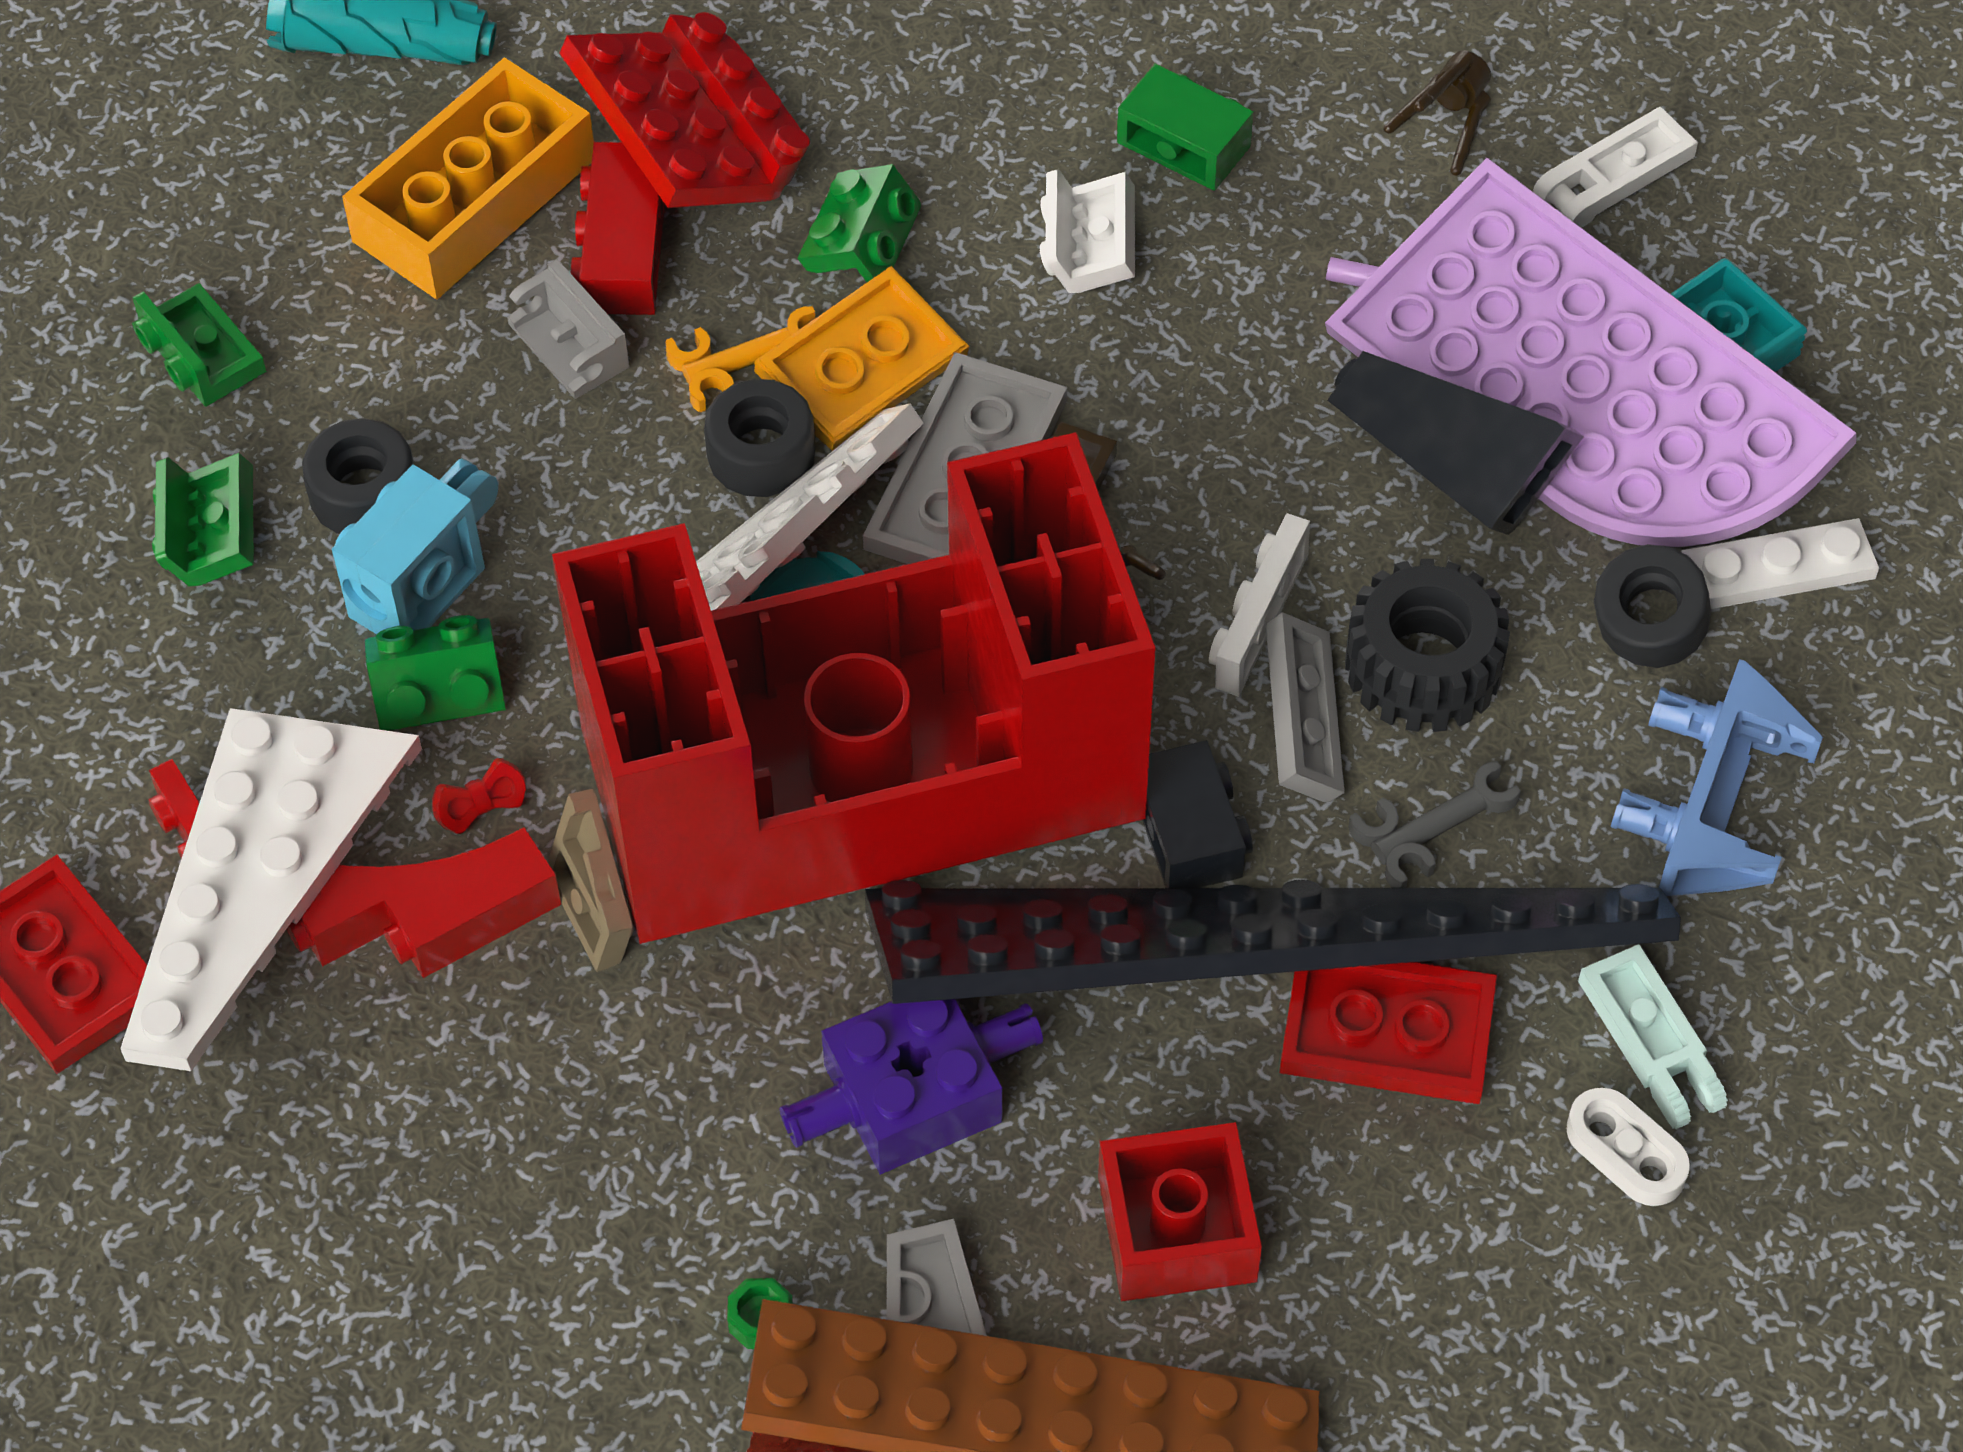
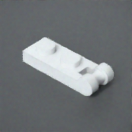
M1658 107L1543 174L1535 184L1533 192L1548 204H1553L1563 215L1582 228L1592 222L1597 214L1693 159L1698 142L1664 109ZM1580 184L1585 191L1576 195L1571 188Z

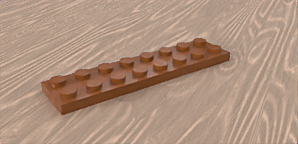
M762 1299L741 1430L872 1452H1318L1319 1391Z

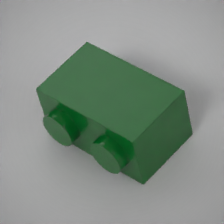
M1155 63L1118 107L1117 143L1215 191L1251 147L1254 111L1242 106L1232 98H1225L1194 83L1185 75L1176 74Z

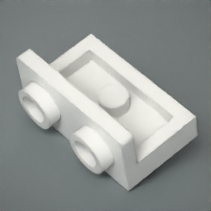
M1059 169L1047 172L1046 195L1041 198V211L1046 223V241L1040 244V255L1047 273L1051 276L1056 275L1068 293H1081L1135 277V185L1126 172L1073 188Z

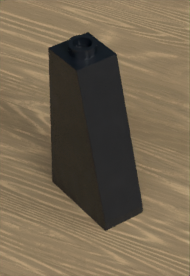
M1362 351L1358 358L1350 360L1340 370L1334 383L1336 389L1327 400L1488 528L1509 535L1516 529L1584 438L1575 429L1552 419Z

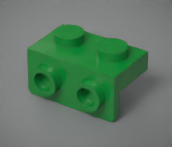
M893 164L838 172L830 185L826 199L810 228L809 235L797 259L806 271L814 273L856 268L864 280L869 282L890 266L894 268L919 213L921 202Z
M200 283L157 307L144 291L132 297L138 315V320L134 321L132 325L139 341L150 354L159 351L165 358V368L178 389L184 392L190 388L205 407L267 372L261 354Z
M240 453L187 473L169 457L157 461L156 487L153 490L155 537L152 541V548L160 566L170 571L188 586H201L254 565L253 464Z
M458 615L443 620L439 626L413 630V628L408 626H394L380 631L376 637L365 640L366 665L379 730L389 731L506 710L489 618L476 619L470 615Z

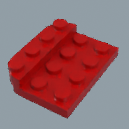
M706 12L697 13L694 18L670 14L663 31L656 33L647 31L643 33L567 35L559 54L667 208L775 200L780 197L783 188L793 179L810 145V139L788 112L779 96L774 93L751 58L747 56L735 40L726 34V24L719 17Z

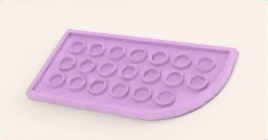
M1488 158L1456 188L1325 322L1327 333L1357 357L1360 356L1362 351L1368 352L1552 419L1575 429L1583 435L1584 438L1538 499L1570 522L1612 540L1635 545L1650 544L1687 547L1709 544L1746 533L1773 520L1798 503L1856 444L1855 431Z

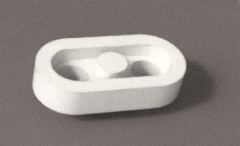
M1594 1088L1583 1092L1575 1099L1567 1121V1135L1572 1146L1630 1198L1641 1204L1650 1206L1664 1205L1680 1195L1689 1173L1690 1163L1685 1149L1676 1139L1625 1095L1616 1090ZM1594 1122H1603L1610 1126L1613 1133L1608 1136H1598L1590 1130L1589 1125ZM1645 1166L1656 1167L1662 1172L1664 1178L1659 1181L1648 1180L1642 1176L1640 1169Z

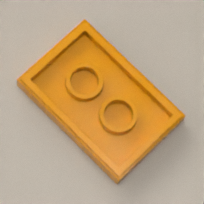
M890 266L756 359L754 372L761 379L778 381L793 387L807 400L812 412L815 436L833 451L882 410L895 407L943 373L955 352L967 356L969 345Z

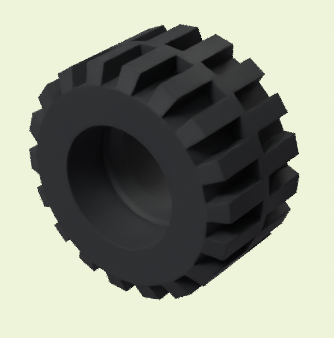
M1421 559L1420 566L1411 567L1408 561L1394 564L1393 574L1381 570L1372 576L1371 587L1363 585L1357 594L1356 605L1352 606L1345 670L1349 671L1348 683L1352 692L1362 690L1360 703L1369 712L1377 705L1382 708L1380 720L1393 725L1396 718L1400 717L1407 720L1405 730L1419 732L1421 722H1431L1433 732L1447 731L1450 718H1454L1460 727L1471 721L1473 708L1482 714L1489 707L1492 694H1497L1501 683L1510 631H1508L1510 619L1507 608H1499L1501 597L1495 588L1484 590V578L1474 571L1466 576L1460 573L1461 565L1449 561L1446 567L1434 566V559ZM1412 633H1430L1446 639L1457 649L1442 655H1424L1406 648L1397 639Z

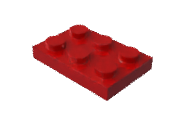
M56 854L0 891V1003L55 1073L59 1074L128 1027L147 964L58 854Z
M1416 962L1295 971L1279 1073L1480 1105L1497 975Z

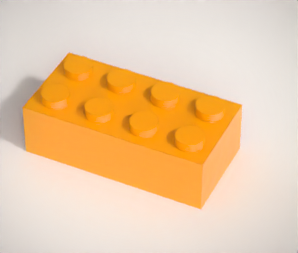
M504 57L342 196L352 242L438 300L581 173L582 166H589L592 163L594 138L590 112Z

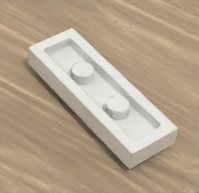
M1286 513L1276 535L1268 533L1264 537L1256 560V568L1259 570L1253 582L1247 580L1242 582L1233 605V616L1235 618L1229 630L1224 628L1218 630L1211 646L1209 663L1216 665V689L1237 697L1240 696L1267 640L1266 623L1280 614L1308 557L1309 520Z
M1859 518L1681 550L1703 572L1709 591L1711 609L1876 579L1879 570Z

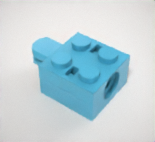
M461 458L440 480L412 464L397 481L388 483L379 493L376 503L357 523H352L344 528L338 536L335 546L332 548L348 617L375 634L394 626H408L413 628V630L431 627L485 569L476 523L495 503L498 493L496 477L486 471L478 470L476 465Z

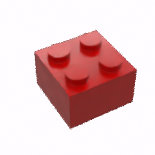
M1236 1122L1100 1141L1098 1180L1121 1302L1256 1283L1258 1281L1262 1246Z

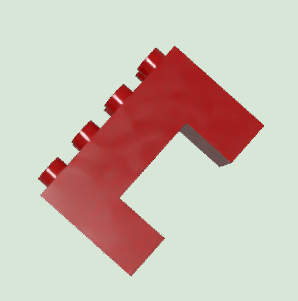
M1076 432L947 462L949 555L712 611L710 610L685 523L552 554L581 729L640 944L1146 819L1156 647Z

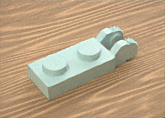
M1639 944L1581 969L1578 980L1580 986L1644 1088L1650 1087L1653 1099L1672 1129L1681 1128L1691 1122L1688 1104L1672 1076L1686 1071L1688 1080L1695 1090L1699 1101L1709 1113L1726 1108L1727 1094L1720 1079L1717 1078L1716 1072L1705 1057L1707 1052L1705 1046Z

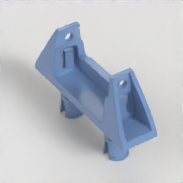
M1739 659L1724 702L1718 701L1716 706L1698 702V700L1667 691L1668 689L1661 687L1657 702H1655L1648 726L1654 728L1656 726L1704 742L1702 748L1706 749V753L1688 803L1681 802L1679 808L1672 807L1660 801L1632 793L1624 788L1613 816L1611 828H1619L1667 844L1665 851L1670 853L1659 886L1666 896L1730 891L1772 884L1774 882L1782 857L1778 855L1773 857L1750 849L1747 841L1725 832L1750 762V749L1754 748L1776 756L1785 752L1808 759V763L1814 764L1823 738L1759 672L1746 661Z

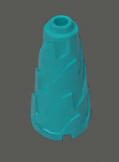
M269 0L266 30L279 33L275 36H270L266 40L269 47L294 54L296 50L333 54L352 53L398 59L409 57L468 65L470 62L477 63L480 55H491L496 38L497 23L488 21L487 10L479 9L476 3L468 0Z

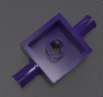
M955 999L893 1004L891 1001L822 1030L824 1066L834 1086L779 1108L787 1133H793L790 1136L793 1145L798 1148L807 1141L850 1124L853 1128L857 1129L874 1165L881 1175L1002 1123V1087L990 1064L1030 1046H1037L1043 1043L1042 1031L1036 1016L1029 1018L1033 1010L1027 1003L1019 1005L1017 1009L974 1026L971 1022L966 1021Z

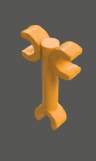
M813 306L798 308L790 314L787 320V327L711 354V342L708 333L699 327L694 329L697 349L686 352L680 350L673 338L666 340L667 361L674 369L683 372L689 384L690 403L693 408L698 412L706 411V400L703 391L709 388H717L723 392L732 386L734 381L728 373L755 364L756 359L816 318Z

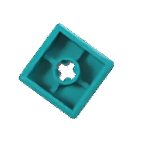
M1727 258L1721 259L1671 293L1673 297L1774 372L1801 354L1800 349L1803 347L1802 342L1805 340L1804 334L1807 333V328Z

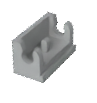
M556 259L547 264L548 268L521 283L511 292L509 297L516 305L525 303L533 296L535 297L529 304L519 307L510 314L507 319L511 328L571 396L577 399L629 368L625 333L563 264Z

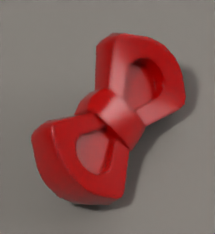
M496 758L481 780H471L465 784V787L448 784L437 785L432 798L434 817L444 829L455 834H461L478 815L485 814L494 808L520 807L526 791L525 777L521 770L513 763L503 758Z

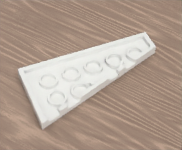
M911 404L882 410L696 561L711 611L740 604L760 586V583L775 568L789 563L801 554L805 549L803 541L852 493L862 487L868 480L867 478L882 464L895 459L906 450L909 444L908 438L924 424Z
M230 708L123 1039L121 1051L125 1061L186 1071L193 1070L236 1010L235 1000L257 970L263 972L276 954L274 946L291 922L298 923L352 848L353 842L351 838L371 810L377 812L389 796V785L404 764L410 766L422 750L419 735Z

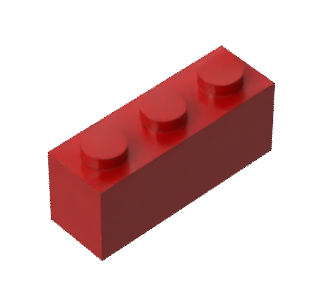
M594 142L591 166H582L580 174L581 200L587 201V211H577L575 236L576 245L583 246L582 257H572L570 273L607 314L655 315L665 203L622 142Z

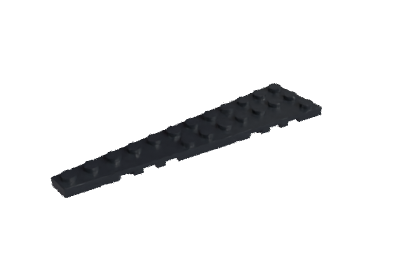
M896 880L886 883L882 888L865 889L866 916L893 1004L1679 941L1681 920L1680 915L1661 888H1653L1643 884H1630L1622 888H1321L1318 883L1310 880H1292L1285 883L1282 888H1252L1246 885H1228L1222 888H921L918 883L913 881Z

